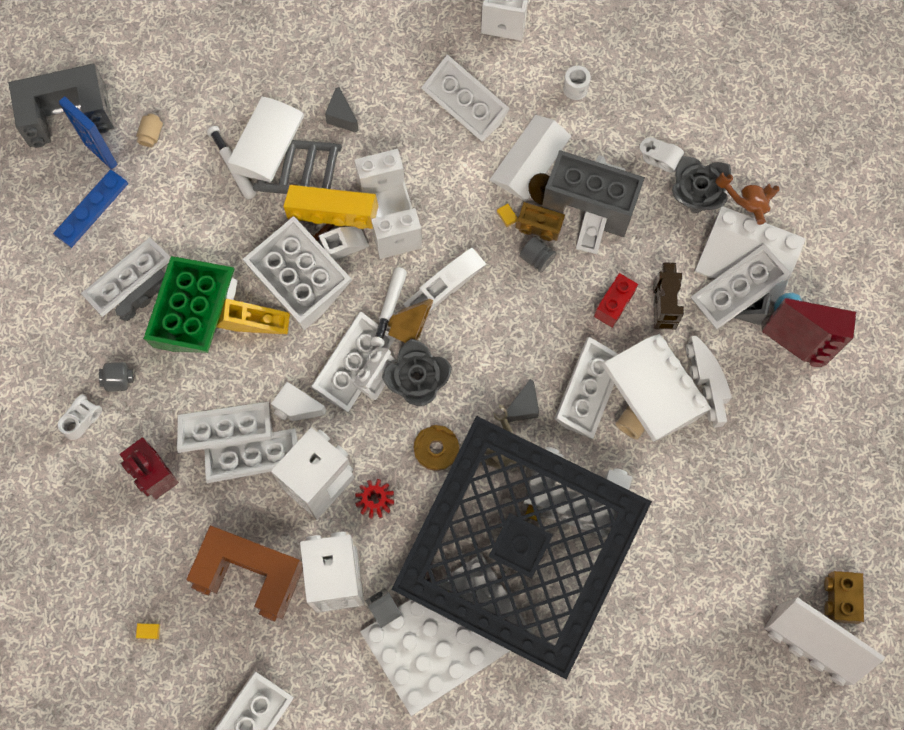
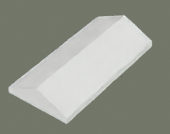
M448 54L421 87L482 142L500 126L510 109Z
M535 115L492 175L490 181L526 202L530 197L528 191L530 179L535 174L547 173L556 160L559 150H563L571 135L555 120Z
M149 237L81 294L103 317L130 293L168 264L171 256Z
M763 244L691 296V299L706 319L718 329L792 275L767 246Z
M362 312L357 314L311 385L324 399L346 412H349L362 392L353 385L357 374L363 369L370 353L376 348L371 345V339L376 335L378 324ZM388 331L385 332L383 338L384 346L382 348L389 349L395 338L388 335Z
M590 337L586 338L554 419L566 429L593 439L614 386V382L602 364L618 354Z
M269 402L178 415V453L272 438Z
M296 429L272 432V438L268 440L204 449L206 482L212 483L271 472L298 442Z
M254 671L214 730H273L294 697Z

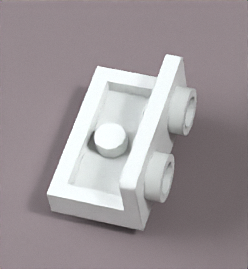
M376 347L370 353L368 361L363 369L358 372L357 378L353 383L355 387L373 400L378 398L386 385L382 379L385 368L397 361L390 355L391 351L387 348Z

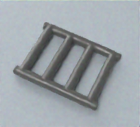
M292 140L285 154L279 185L266 184L267 181L258 180L257 183H254L253 190L287 194L289 189L288 181L296 149L308 150L300 185L306 187L310 185L317 150L329 151L322 188L331 189L337 154L341 152L342 145Z

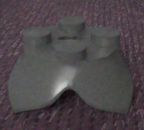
M682 156L675 172L676 184L672 188L674 198L687 208H690L694 213L723 207L728 200V195L725 193L726 189L720 188L716 184V179L722 172L725 177L731 174L730 164L712 162L704 166L694 157Z
M410 339L401 347L398 353V360L385 368L382 379L389 390L401 395L409 404L425 406L435 399L438 390L448 382L452 366L445 358L432 356L424 343ZM419 372V375L423 376V378H421L420 380H415V378L411 377H414V373Z

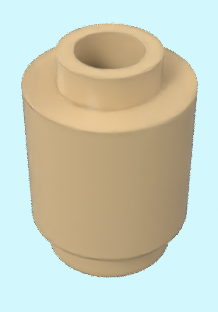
M147 114V116H142L136 134L137 143L152 148L154 143H157L163 126L162 121H160L157 115Z

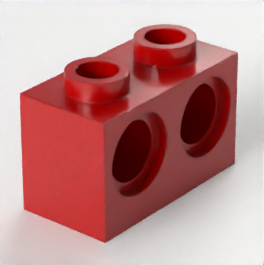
M619 273L598 305L594 317L613 328L635 294L639 284Z

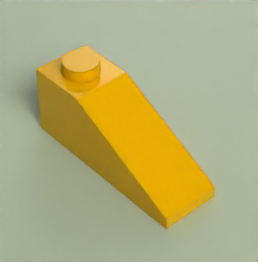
M225 299L216 327L236 332L287 335L290 314L280 310Z

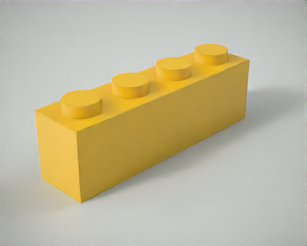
M289 185L283 207L287 219H291L294 216L298 221H308L315 224L325 223L340 227L352 226L359 229H373L371 219L376 218L379 206L376 194Z

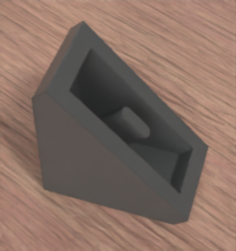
M340 87L335 88L325 113L327 124L352 132L359 131L358 121Z
M767 293L734 318L760 325L767 316L772 295Z
M530 379L507 409L508 422L538 418L539 407L533 380Z
M385 588L365 600L381 628L402 615Z

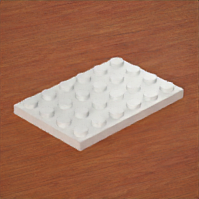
M481 554L484 564H488ZM478 557L466 563L468 570L480 567ZM463 566L452 572V576L463 573ZM490 567L486 568L490 581L496 580L497 577ZM482 570L470 574L474 587L486 583ZM466 576L454 579L458 592L470 588ZM450 581L439 584V586L453 592ZM501 583L492 585L496 598L507 594ZM488 587L476 590L479 603L491 600ZM471 592L461 595V597L475 604ZM510 598L497 602L501 614L513 611ZM412 600L399 606L398 609L402 615L381 628L376 621L360 631L411 716L510 652V650ZM493 603L482 607L496 614ZM519 613L523 626L527 625L523 617ZM515 615L504 618L518 625Z

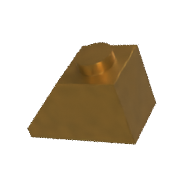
M427 299L402 309L396 315L393 314L388 323V327H390L388 335L405 343L410 339L418 341L434 300Z

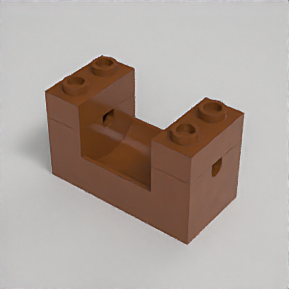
M210 525L186 579L192 583L191 588L207 596L210 595V592L217 594L230 563L266 577L254 607L260 610L259 615L274 622L277 618L283 620L303 572L302 562L297 558Z

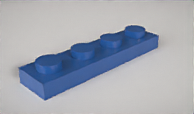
M110 169L55 230L53 235L72 248L125 189L128 182Z

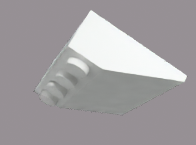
M723 206L717 214L695 272L715 280L765 244L792 274L806 238L767 223L758 225L755 218ZM789 278L769 292L772 295L770 302L775 303L778 297L783 294Z
M294 216L243 258L248 268L304 330L323 315L352 281L348 274Z
M660 334L641 341L602 364L653 442L695 422L711 409L705 397L700 393L692 378L686 373L680 361L675 357Z
M798 597L779 604L764 627L769 632L768 636L778 643L783 641L790 646L789 651L798 657L804 656L809 659V664L820 672L825 670L832 675L830 679L840 686L854 685L885 658V656Z

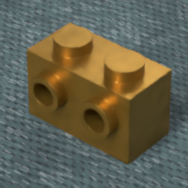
M842 571L829 573L824 581L825 591H828V601L825 602L824 606L825 615L833 622L851 624L864 622L863 573Z

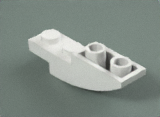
M473 248L469 249L419 288L420 290L404 303V306L407 308L427 299H432L434 301L429 311L431 312L487 264Z
M692 336L685 347L686 355L688 358L691 357L692 362L690 376L692 379H695L696 385L705 384L703 386V396L708 400L711 407L707 412L709 422H713L714 428L723 427L727 422L724 404H727L732 398L727 380L712 352L697 336Z

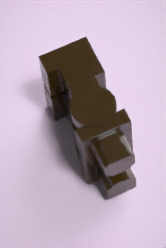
M662 263V271L658 273L653 286V293H657L655 296V303L657 305L654 309V329L676 330L684 315V306H678L677 295L681 289L682 273H677L676 263Z

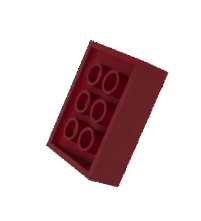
M785 298L762 327V332L802 361L809 362L813 367H823L854 338L857 312Z

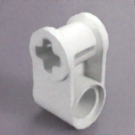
M652 137L644 139L640 144L644 161L669 173L675 171L680 159L684 155V151L680 147Z
M83 394L78 396L71 407L59 419V430L70 440L80 438L100 416L102 407L92 404L87 400V396ZM76 423L73 430L67 431V427L70 424Z

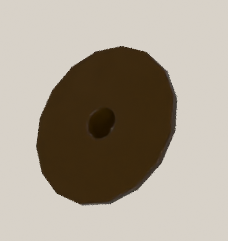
M546 173L535 174L529 182V194L534 202L539 205L543 204L545 188L550 177Z

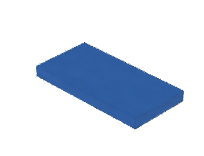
M64 96L59 101V104L83 144L110 169L115 168L118 164L96 125Z

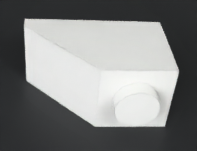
M286 382L271 403L275 410L273 413L284 421L286 418L291 421L323 416L327 412L324 405L289 382Z

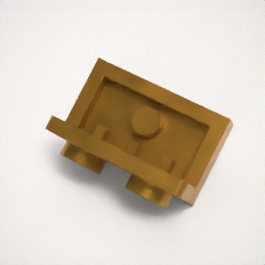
M523 202L515 228L526 235H531V233L538 235L545 241H557L565 214Z

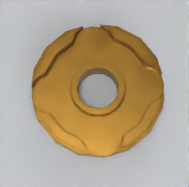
M433 425L421 430L415 438L413 446L415 458L420 465L428 470H445L453 464L459 452L458 439L454 432L445 426ZM434 442H439L443 445V450L438 454L430 450V445Z

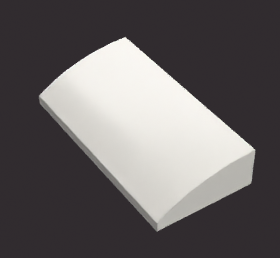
M262 96L227 162L231 173L272 182L304 114L285 103Z

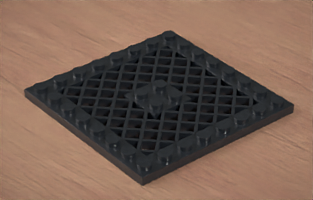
M476 416L391 590L567 680L652 501ZM488 448L495 451L492 454L484 456ZM501 455L517 463L505 467ZM498 456L501 469L489 472L485 460ZM482 462L485 474L474 477ZM523 465L539 474L527 478ZM519 466L523 479L511 483L506 470ZM503 472L507 485L494 488L491 476ZM545 476L561 485L548 488ZM487 477L491 490L478 494L474 481ZM541 477L545 490L532 494L528 481ZM525 482L529 495L516 500L512 486ZM471 484L475 496L463 499ZM566 487L583 495L570 499ZM508 488L513 501L500 505L496 492ZM563 488L567 501L554 505L550 492ZM547 493L551 506L538 510L534 497ZM492 494L496 507L484 510L480 497ZM588 497L605 506L592 510ZM585 498L589 512L576 516L572 502ZM476 499L480 512L468 516L464 503ZM530 499L535 512L522 516L518 503ZM514 504L518 516L509 513L505 520L501 508ZM569 504L573 517L560 521L556 508ZM459 507H461L464 518L453 521ZM607 509L611 522L598 527L594 513ZM611 509L619 512L615 520ZM498 510L502 523L490 527L486 513ZM552 510L556 523L544 527L540 513ZM481 515L486 528L473 532L469 519ZM536 515L540 527L524 519ZM591 515L595 528L582 532L578 519ZM465 521L470 534L457 537L454 524ZM575 521L578 534L565 537L561 525ZM558 526L562 539L550 543L554 534L546 530ZM612 526L604 542L600 530ZM450 527L453 540L442 543ZM502 527L495 542L491 530ZM487 532L491 545L479 549L475 535ZM597 532L601 544L587 548L584 535ZM471 537L475 550L463 554L459 541ZM580 537L584 550L571 554L567 541ZM455 543L459 556L447 559L443 546ZM564 543L568 555L555 559L551 546ZM492 548L488 557L496 561L485 565L480 552ZM546 549H548L551 561L539 565ZM601 549L593 565L589 552ZM439 550L443 561L432 564ZM477 554L480 567L468 570L465 557ZM586 554L590 566L577 570L573 558ZM460 559L464 572L452 576L448 563ZM569 559L573 572L561 576L556 563ZM444 565L448 578L436 581L432 568ZM498 565L502 578L490 581L486 568ZM503 565L517 571V573L506 576ZM553 565L557 578L544 582L540 569ZM482 570L486 583L474 587L470 574ZM537 570L541 583L528 587L525 576L532 579ZM590 571L584 586H582L579 574ZM427 572H429L431 581L425 578ZM466 576L470 588L458 592L454 579ZM520 576L524 589L512 592L508 579ZM575 576L579 589L566 593L562 580ZM450 581L453 592L439 586V584ZM504 581L508 594L496 598L492 585ZM559 581L563 594L550 598L546 585ZM488 587L491 600L479 603L476 590ZM542 587L546 600L533 603L530 591ZM471 592L475 604L461 597V595ZM526 592L530 605L517 609L513 596ZM580 593L572 609L568 597ZM510 598L513 611L501 614L497 602ZM564 598L569 611L556 615L552 602ZM493 603L496 614L482 607ZM548 604L552 616L539 620L536 607ZM532 609L536 622L523 626L519 613ZM515 615L518 625L504 618ZM569 615L561 631L557 619ZM554 620L558 633L545 637L541 624ZM537 626L541 637L526 629ZM558 638L556 644L549 642V640Z

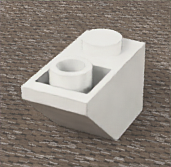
M339 227L319 235L320 245L334 260L369 247L362 229L356 227Z

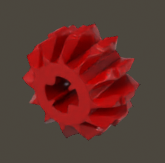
M380 479L376 480L375 485H372L371 480H367V488L364 485L359 486L363 493L355 494V497L360 499V501L355 503L356 507H363L360 511L362 515L369 511V519L374 518L375 512H377L379 519L383 518L381 511L384 510L389 514L391 510L387 505L392 506L395 504V501L390 499L394 496V491H387L389 488L388 483L380 487ZM376 494L377 497H381V499L378 498L379 502L377 504H374L373 501H368L372 499L371 495Z

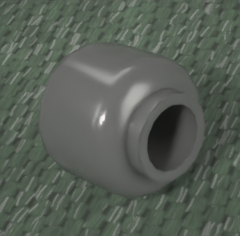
M125 362L105 363L103 368L99 369L100 387H104L107 392L126 391L129 388V383L134 382L133 369H128Z

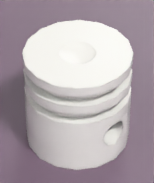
M573 66L567 70L563 91L569 99L580 100L587 95L591 76L585 67Z

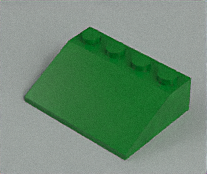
M171 256L143 339L156 349L171 352L208 353L235 270L234 267Z

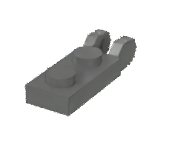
M160 269L115 307L116 315L120 316V319L125 322L134 318L136 310L139 307H146L151 302V298L159 293L165 273Z

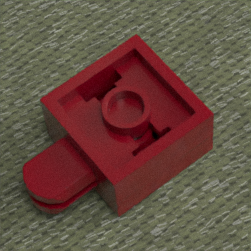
M144 437L119 454L124 460L120 464L134 479L137 478L133 482L147 497L151 495L153 498L158 499L179 483L153 446Z

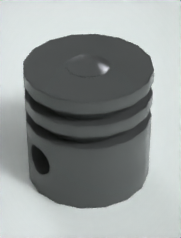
M534 236L525 245L520 253V257L531 266H534L536 270L538 269V272L542 273L553 261L557 252L552 251L551 247L548 248L546 243L537 236Z

